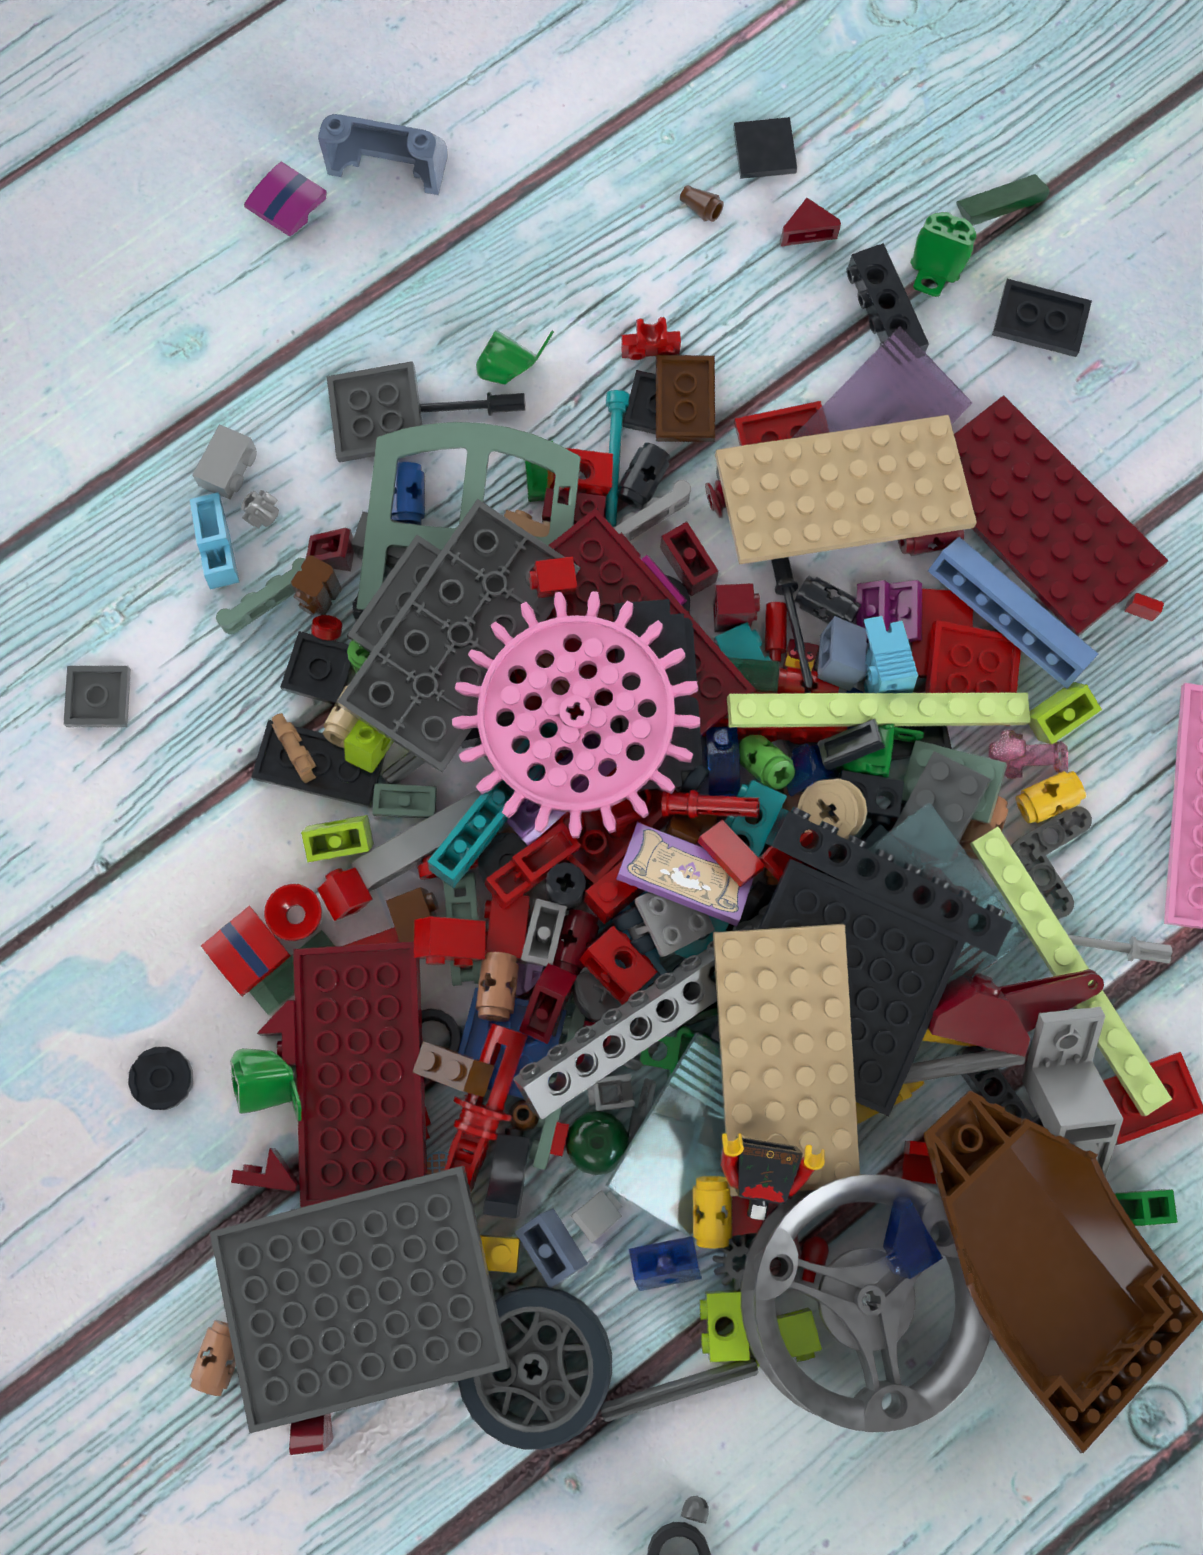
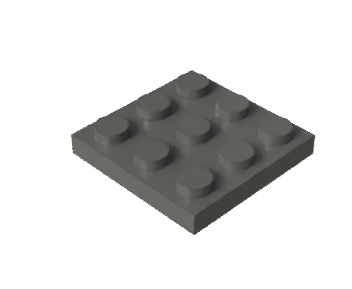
M413 361L326 376L336 459L339 463L375 457L377 437L401 429L423 425Z

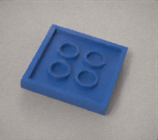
M475 987L458 1052L479 1060L491 1023L520 1032L519 1029L529 1004L528 1000L515 997L514 1013L510 1014L509 1021H487L478 1017L479 1011L476 1009L478 988ZM564 1010L556 1036H552L548 1044L528 1035L514 1077L520 1074V1070L524 1066L538 1062L547 1056L551 1048L559 1045L567 1010ZM502 1044L487 1090H492L506 1045ZM513 1080L508 1095L524 1099Z

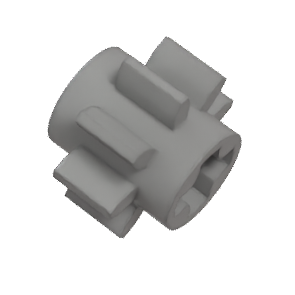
M260 490L259 494L255 491L249 493L241 505V509L246 512L242 519L257 528H260L261 524L265 527L271 525L279 513V509L274 506L278 500L263 490Z

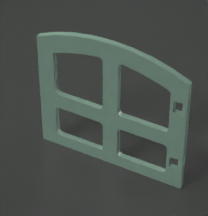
M447 422L425 424L377 437L357 609L364 610L383 584L387 551L390 547L408 548L415 536L419 535L442 551L457 527L445 528L392 522L391 516L399 459L438 450L460 448L467 450L459 525L477 499L484 503L488 460L491 452L495 451L514 456L553 472L556 476L550 531L546 537H536L546 545H549L574 525L581 457L537 435L485 423ZM559 487H570L568 505L558 503Z

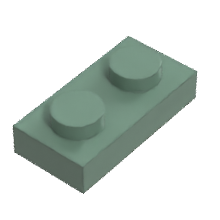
M374 784L372 814L373 816L429 818L436 812L437 788L436 786Z

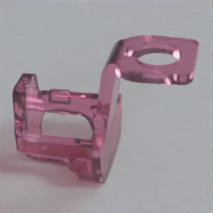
M1010 729L1002 731L999 740L989 745L990 759L1006 762L1007 768L1004 776L1009 779L1023 778V767L1053 765L1057 773L1063 771L1068 773V747L1062 741H1056L1054 744L1026 745L1023 735L1017 734L1014 730ZM1058 753H1061V762L1058 759Z

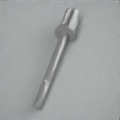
M1015 927L1018 931L1012 936L1029 938L1023 928ZM1068 935L1074 945L1128 953V961H1133L1134 959L1170 963L1171 945L1139 941L1131 936L1128 944Z

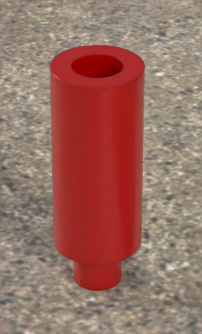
M769 602L766 604L764 651L769 653L773 664L781 663V654L786 653L787 608L784 602Z

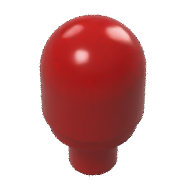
M818 1236L808 1238L803 1245L801 1259L811 1264L825 1266L829 1253L827 1242ZM804 1269L801 1280L814 1284L816 1273Z

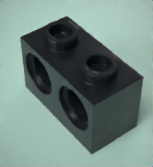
M842 770L838 779L849 781L860 789L866 800V818L871 819V823L889 826L890 823L896 822L900 815L904 781ZM884 796L888 798L891 808H880L877 805L876 797Z

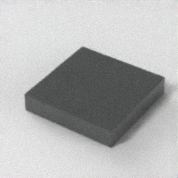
M67 666L63 725L66 727H128L131 669L128 666Z

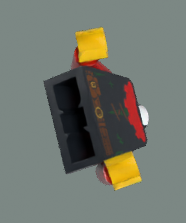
M738 1133V1137L736 1136L734 1141H728L727 1134H722L723 1151L721 1167L729 1186L735 1188L739 1197L749 1199L747 1216L750 1218L766 1220L769 1202L785 1204L788 1197L794 1196L808 1181L813 1172L822 1168L825 1163V1150L822 1149L820 1154L813 1155L812 1145L805 1146V1153L802 1158L803 1153L797 1146L743 1138L741 1133Z

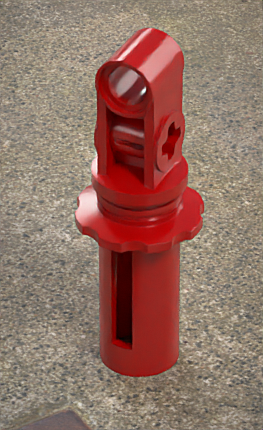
M491 1023L479 1060L495 1066L502 1044L506 1045V1049L487 1104H482L484 1097L470 1093L464 1095L466 1098L455 1096L453 1100L462 1107V1112L459 1118L455 1119L453 1125L458 1131L451 1143L444 1170L464 1166L470 1193L475 1186L479 1170L486 1158L489 1141L496 1140L498 1136L496 1129L499 1122L511 1121L512 1116L503 1112V1110H506L504 1105L528 1037L526 1034Z

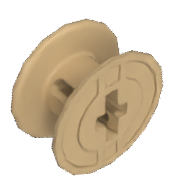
M842 779L815 782L806 788L798 804V809L811 815L808 821L820 825L821 821L837 827L839 829L837 835L848 839L849 835L854 836L859 832L865 823L867 815L866 800L860 789L851 782ZM829 805H835L836 810L833 811L836 814L835 816L829 815L828 812L831 810Z

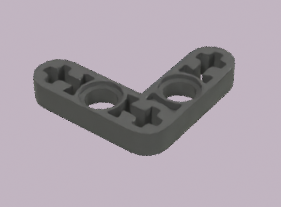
M1075 806L1020 837L1011 845L1057 919L1066 917L1072 912L1074 900L1046 855L1090 828L1092 824L1091 814L1081 806ZM1071 814L1074 817H1082L1083 821L1080 823V827L1074 825L1065 831L1063 825L1073 819ZM1052 828L1058 833L1056 844H1048L1044 841V829ZM1019 844L1023 847L1029 846L1032 851L1028 855L1032 862L1039 859L1041 863L1028 870L1026 866L1031 864L1026 855L1019 856L1018 851L1021 850ZM1040 869L1048 873L1050 877L1048 885L1040 886L1034 881L1036 870ZM1055 885L1058 890L1052 893L1057 900L1063 899L1065 901V904L1062 906L1064 912L1061 909L1054 910L1052 908L1055 900L1051 893L1045 897L1042 892L1048 891Z

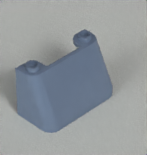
M332 114L323 120L318 140L328 175L342 177L343 169L352 164L354 167H359L361 156L366 155L414 164V178L422 179L424 192L439 195L448 158L446 143L440 137L423 129L341 114Z

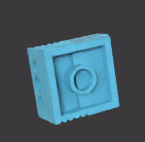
M882 616L864 619L869 640L865 664L868 665L865 676L866 680L864 681L865 693H913L918 672L913 661L903 621L890 623L887 632Z

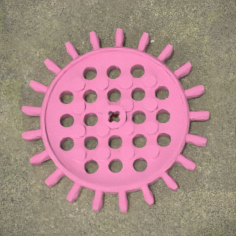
M556 592L554 598L557 618L540 623L536 620L534 610L527 602L520 604L522 616L529 625V628L513 638L508 634L505 627L497 622L490 625L495 637L505 647L494 660L488 658L480 651L471 649L468 653L470 659L476 665L488 670L482 686H475L467 682H459L455 686V690L458 693L479 699L477 715L453 718L452 725L454 728L463 730L478 728L482 742L479 746L466 749L460 753V760L463 763H469L487 756L495 769L490 775L483 778L476 788L481 794H484L504 780L514 790V794L505 803L502 813L510 818L517 812L524 799L539 805L540 811L535 819V830L539 833H543L548 826L552 810L570 812L569 829L573 838H579L581 834V813L596 810L601 811L603 825L608 832H616V820L612 815L611 806L626 799L630 800L635 812L645 818L649 815L647 806L638 796L637 791L647 784L649 780H652L663 791L672 794L675 790L674 784L668 777L658 772L665 756L668 755L679 761L690 763L693 758V753L686 748L671 744L674 727L689 729L700 727V717L675 714L674 698L691 695L698 691L697 681H686L677 685H671L665 671L669 667L679 664L685 658L684 650L682 648L673 650L663 658L658 659L649 645L660 636L663 624L659 620L648 627L641 637L626 629L625 627L631 619L634 609L633 603L629 601L620 609L615 622L597 618L600 608L598 592H591L588 599L586 616H567V602L562 592ZM570 638H577L582 642V645L578 651L568 652L564 649L566 641ZM611 650H622L625 653L624 659L620 663L609 662L607 655ZM545 653L551 654L554 657V662L550 667L541 668L537 665L539 656ZM588 664L594 665L597 668V674L593 678L584 679L580 676V670L583 666ZM516 669H522L527 673L526 679L520 684L510 681V675ZM631 675L638 677L641 681L640 686L635 690L625 689L623 681L626 677ZM559 680H565L570 684L568 692L563 695H557L552 691L554 683ZM602 691L610 692L613 695L612 702L607 706L598 705L595 702L598 693ZM531 696H539L542 699L541 707L535 711L525 708V702ZM645 702L653 703L657 708L655 714L648 718L642 717L638 712L639 707ZM579 707L583 716H578L576 720H573L569 712H575L576 708ZM505 711L512 712L515 716L513 723L506 727L500 726L498 724L499 715ZM617 718H624L629 723L628 729L623 733H615L611 729L612 722ZM548 722L558 726L556 735L551 738H545L540 733L542 726ZM597 734L601 737V743L596 749H588L583 745L587 735ZM520 738H526L530 741L528 751L523 754H518L513 750L515 741ZM633 745H639L645 750L644 756L638 761L630 760L626 755L628 748ZM564 749L572 751L573 760L568 765L558 764L556 756L559 751ZM605 761H613L617 765V770L614 775L605 777L599 773L600 765ZM535 765H541L546 770L544 778L540 781L529 779V770ZM579 776L586 777L589 780L588 789L581 793L573 791L571 786L573 780Z

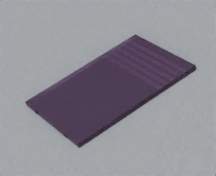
M900 326L792 438L949 415L952 425L972 404V401Z

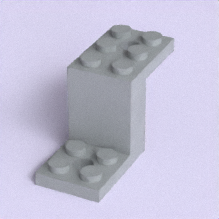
M1101 1007L1039 1013L1022 1082L1044 1127L1051 1134L1062 1136L1070 1140L1069 1143L1085 1151L1090 1150L1098 1154L1096 1157L1106 1176L1123 1117L1093 1063L1105 1014Z

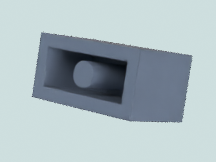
M834 616L820 635L818 679L850 691L858 681L861 682L865 678L868 668L865 661L869 644L866 642L867 633L865 628Z
M554 1208L539 1214L515 1231L549 1288L563 1282L588 1264Z

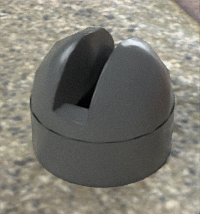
M690 1496L683 1505L681 1517L706 1524L709 1506L705 1499L699 1496Z

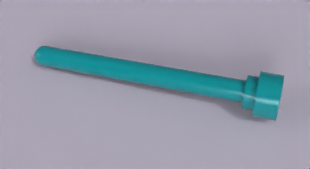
M611 390L606 393V407H608V411L611 413L609 453L613 454L612 488L606 495L605 519L613 528L617 523L622 418L627 406H629L630 394L622 390Z

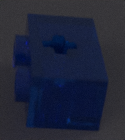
M693 1236L629 1249L634 1282L638 1291L702 1279Z

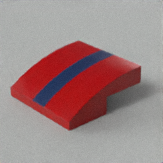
M250 905L201 945L212 962L242 997L291 957L282 943L269 930Z

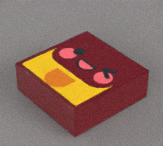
M789 639L782 669H786L787 666L800 668V656L796 650L794 639ZM804 642L805 657L809 663L810 671H813L819 645Z

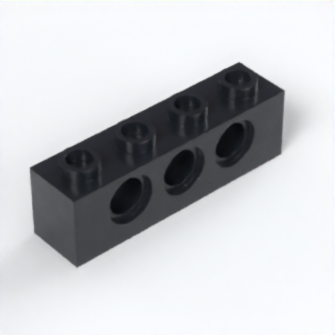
M884 243L852 254L849 265L846 268L847 277L850 283L855 284L858 290L859 304L862 309L866 308L869 315L870 329L873 334L878 335L881 342L880 348L898 366L902 365L884 346L888 341L907 362H910L911 360L890 339L894 335L916 359L924 357L929 342ZM869 279H875L879 284H873ZM880 304H887L891 309H884ZM891 329H898L902 334H894Z

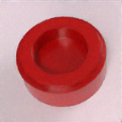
M320 615L312 620L311 632L319 639L335 640L341 636L343 624L334 616Z

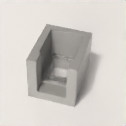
M631 1074L604 1077L587 1089L589 1106L596 1105V1111L635 1106Z

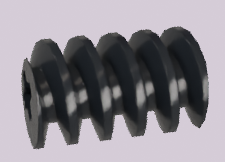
M564 862L556 864L550 869L546 879L549 901L567 906L566 911L577 908L583 902L586 880L584 873L579 867L572 863ZM566 883L571 884V887H568L566 892L561 891V887H565Z

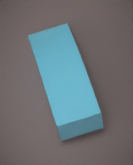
M219 492L190 499L196 542L201 555L204 577L209 588L215 589L240 583Z

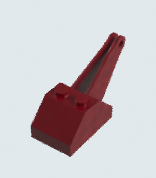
M1091 969L1000 987L992 982V978L983 974L975 973L973 977L961 975L947 983L939 1004L933 1012L928 1029L935 1036L1025 1057L1031 1040L1027 1032L1036 1028L1039 1013L1069 1010L1099 994L1103 990L1104 981L1098 973Z

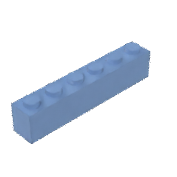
M960 537L947 546L929 568V573L1066 689L1098 655L1095 650Z

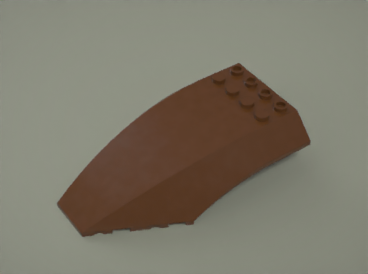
M968 1091L924 1132L931 1167L966 1286L984 1323L1013 1369L1079 1453H1084L1203 1321V1312L1156 1256L1126 1214L1096 1157L1098 1154L1090 1150L1085 1151L1069 1143L1070 1140L1062 1136H1055L1048 1129L1026 1118L1021 1119L1005 1111L1004 1107L996 1103L991 1104L984 1097Z

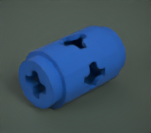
M398 462L391 519L406 524L422 525V519L425 517V473L418 463Z

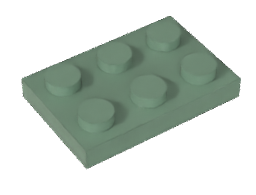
M916 740L904 778L902 801H908L931 755L935 751L992 780L971 818L972 820L990 824L1007 768L1006 762Z

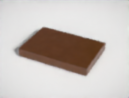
M656 355V442H715V356Z

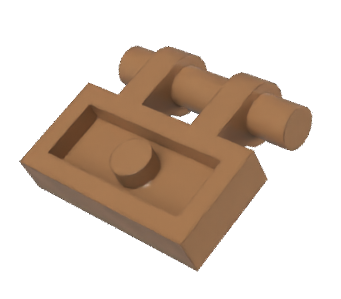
M283 713L275 715L271 719L273 721L272 727L304 783L315 779L316 777L312 769L317 766L308 750L304 746H300L299 742L302 739L291 722L286 721Z

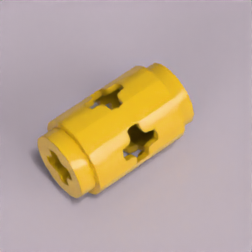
M1063 771L1021 790V794L1017 795L1015 799L1024 820L1028 824L1032 822L1038 824L1080 805L1081 800L1086 798V792L1081 780L1074 771L1068 773Z
M701 1176L696 1178V1185L693 1186V1237L696 1239V1244L699 1247L717 1249L729 1246V1239L732 1238V1196L730 1195V1188L726 1177ZM724 1205H725V1210H728V1214H727V1217H726V1218H725V1213L722 1211V1206H724ZM698 1206L699 1210L701 1212H704L702 1218H700V1214L697 1213Z

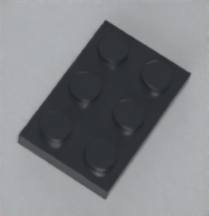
M1007 278L992 335L1077 357L1092 300Z

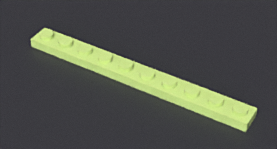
M1028 693L729 694L727 696L729 727H853L872 719H876L879 726L885 724H895V726L1027 725L1030 723Z
M996 827L971 842V848L1053 977L1089 969L1000 828ZM1103 990L1099 994L1073 1007L1074 1009L1101 1007L1105 1019L1097 1046L1142 1116H1147L1172 1100Z

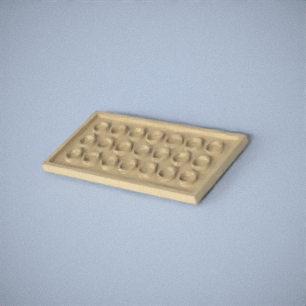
M949 415L718 449L715 453L739 565L974 528L977 523Z
M832 924L713 932L724 1120L728 1141H734L736 1136L738 1137V1133H741L743 1138L797 1146L803 1153L802 1158L804 1157L806 1145H812L813 1155L820 1154L821 1150L824 1149V1166L815 1170L799 1191L816 1190L832 1181L860 1175L845 925ZM729 1186L730 1195L738 1196L735 1188Z

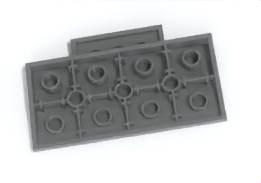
M479 499L475 501L442 551L419 535H416L347 634L349 639L369 651L370 655L338 699V706L443 773L472 730V728L465 730L454 728L452 719L459 716H475L478 710L479 698L467 697L458 693L455 690L456 683L467 682L475 686H482L488 671L484 667L476 665L470 659L468 653L471 649L480 651L488 658L494 660L505 645L495 637L490 625L497 622L505 627L511 637L515 638L518 634L529 628L521 612L520 604L527 602L534 610L538 623L545 621L555 607V596L538 598L537 590H531L529 571H534L535 561L565 557ZM574 563L575 574L577 575L581 567Z

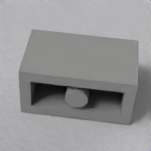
M219 424L192 475L198 486L213 493L219 492L220 496L231 499L234 492H238L243 484V474L248 466L251 467L256 459L257 451L252 439Z

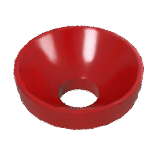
M288 884L276 889L270 895L265 905L264 916L268 928L274 935L287 941H298L309 937L316 931L322 919V907L319 898L311 889L300 884ZM294 906H300L305 911L304 920L298 924L290 923L287 917L288 911Z

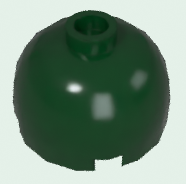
M603 1111L586 1112L576 1118L569 1127L566 1137V1150L573 1165L582 1172L592 1175L608 1174L618 1168L626 1158L629 1146L628 1133L622 1122L611 1113Z

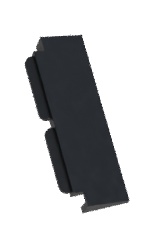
M669 599L631 602L634 607L633 615L627 623L626 629L641 637L648 627L659 620L663 624L660 636L649 645L658 659L679 648H682L685 652V658L679 664L665 670L670 684L677 685L686 681H697L692 621L689 618H685L684 613L670 614ZM625 603L612 605L613 622L617 620L620 609ZM615 649V662L620 663L624 659L625 653L620 649ZM631 675L624 679L623 687L627 690H635L640 686L641 681L638 677ZM690 695L674 698L675 714L699 717V704L696 698L690 697ZM645 702L639 707L638 712L642 717L648 718L655 714L657 708L653 703ZM619 718L620 733H623L628 729L629 723L626 719ZM674 727L671 744L686 748L693 753L691 763L682 762L666 755L659 767L658 772L668 777L675 788L682 787L681 772L695 770V767L700 766L702 763L700 727L692 729ZM633 745L628 748L626 755L630 760L638 761L644 756L645 750L639 745ZM649 780L639 791L662 789L655 782Z

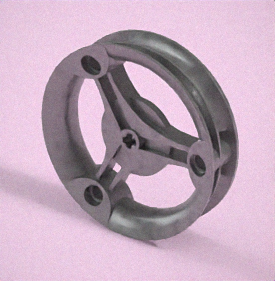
M860 1174L832 1181L816 1190L798 1191L792 1196V1199H787L785 1204H779L769 1214L753 1239L746 1257L741 1281V1313L746 1337L755 1359L770 1382L790 1401L807 1412L835 1425L864 1432H890L918 1425L943 1411L957 1399L968 1386L983 1360L991 1333L966 1286L942 1200L938 1195L916 1183L892 1176ZM854 1202H875L895 1207L908 1214L911 1232L887 1252L870 1248L853 1249L839 1255L828 1266L811 1264L798 1259L797 1248L793 1240L811 1220L831 1208ZM937 1224L939 1238L935 1241L932 1238L931 1231L933 1226ZM917 1244L925 1249L906 1268L899 1262ZM938 1255L945 1256L951 1270L955 1290V1311L952 1329L940 1357L932 1368L916 1383L907 1387L901 1384L899 1375L897 1341L905 1334L914 1316L915 1290L913 1285L933 1259ZM778 1257L781 1262V1269L779 1273L772 1275L769 1269L772 1259ZM798 1266L822 1275L818 1290L793 1281ZM789 1287L814 1299L818 1304L821 1320L828 1332L841 1344L856 1350L863 1369L866 1386L854 1398L839 1395L816 1383L804 1373L789 1354L780 1334L775 1308V1297L780 1296ZM865 1293L870 1294V1302L866 1301L868 1306L862 1303V1298H867ZM881 1350L886 1380L884 1381L878 1380L873 1351ZM890 1393L892 1397L890 1405L884 1410L882 1399L886 1394Z

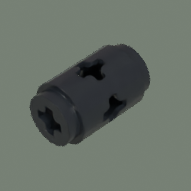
M647 442L644 443L643 447H639L618 485V498L634 508L642 509L653 497L659 482L667 471L670 455L664 449Z
M811 576L805 579L794 600L795 603L800 605V609L827 624L831 622L834 616L853 623L862 606L861 603L856 601V597L819 577L814 579ZM827 589L836 590L837 594L840 595V597L834 596L833 598H830L831 592ZM825 608L827 616L821 617L816 610Z

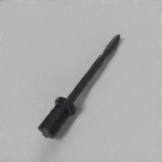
M487 392V400L420 404L421 412L488 409V415L492 416L496 412L525 411L526 402L524 393L491 395V392Z
M789 557L772 559L771 563L777 584L775 586V593L784 595L795 647L800 656L803 681L808 691H812V675L809 663L805 657L803 636L793 598V593L798 590L799 586L794 581Z

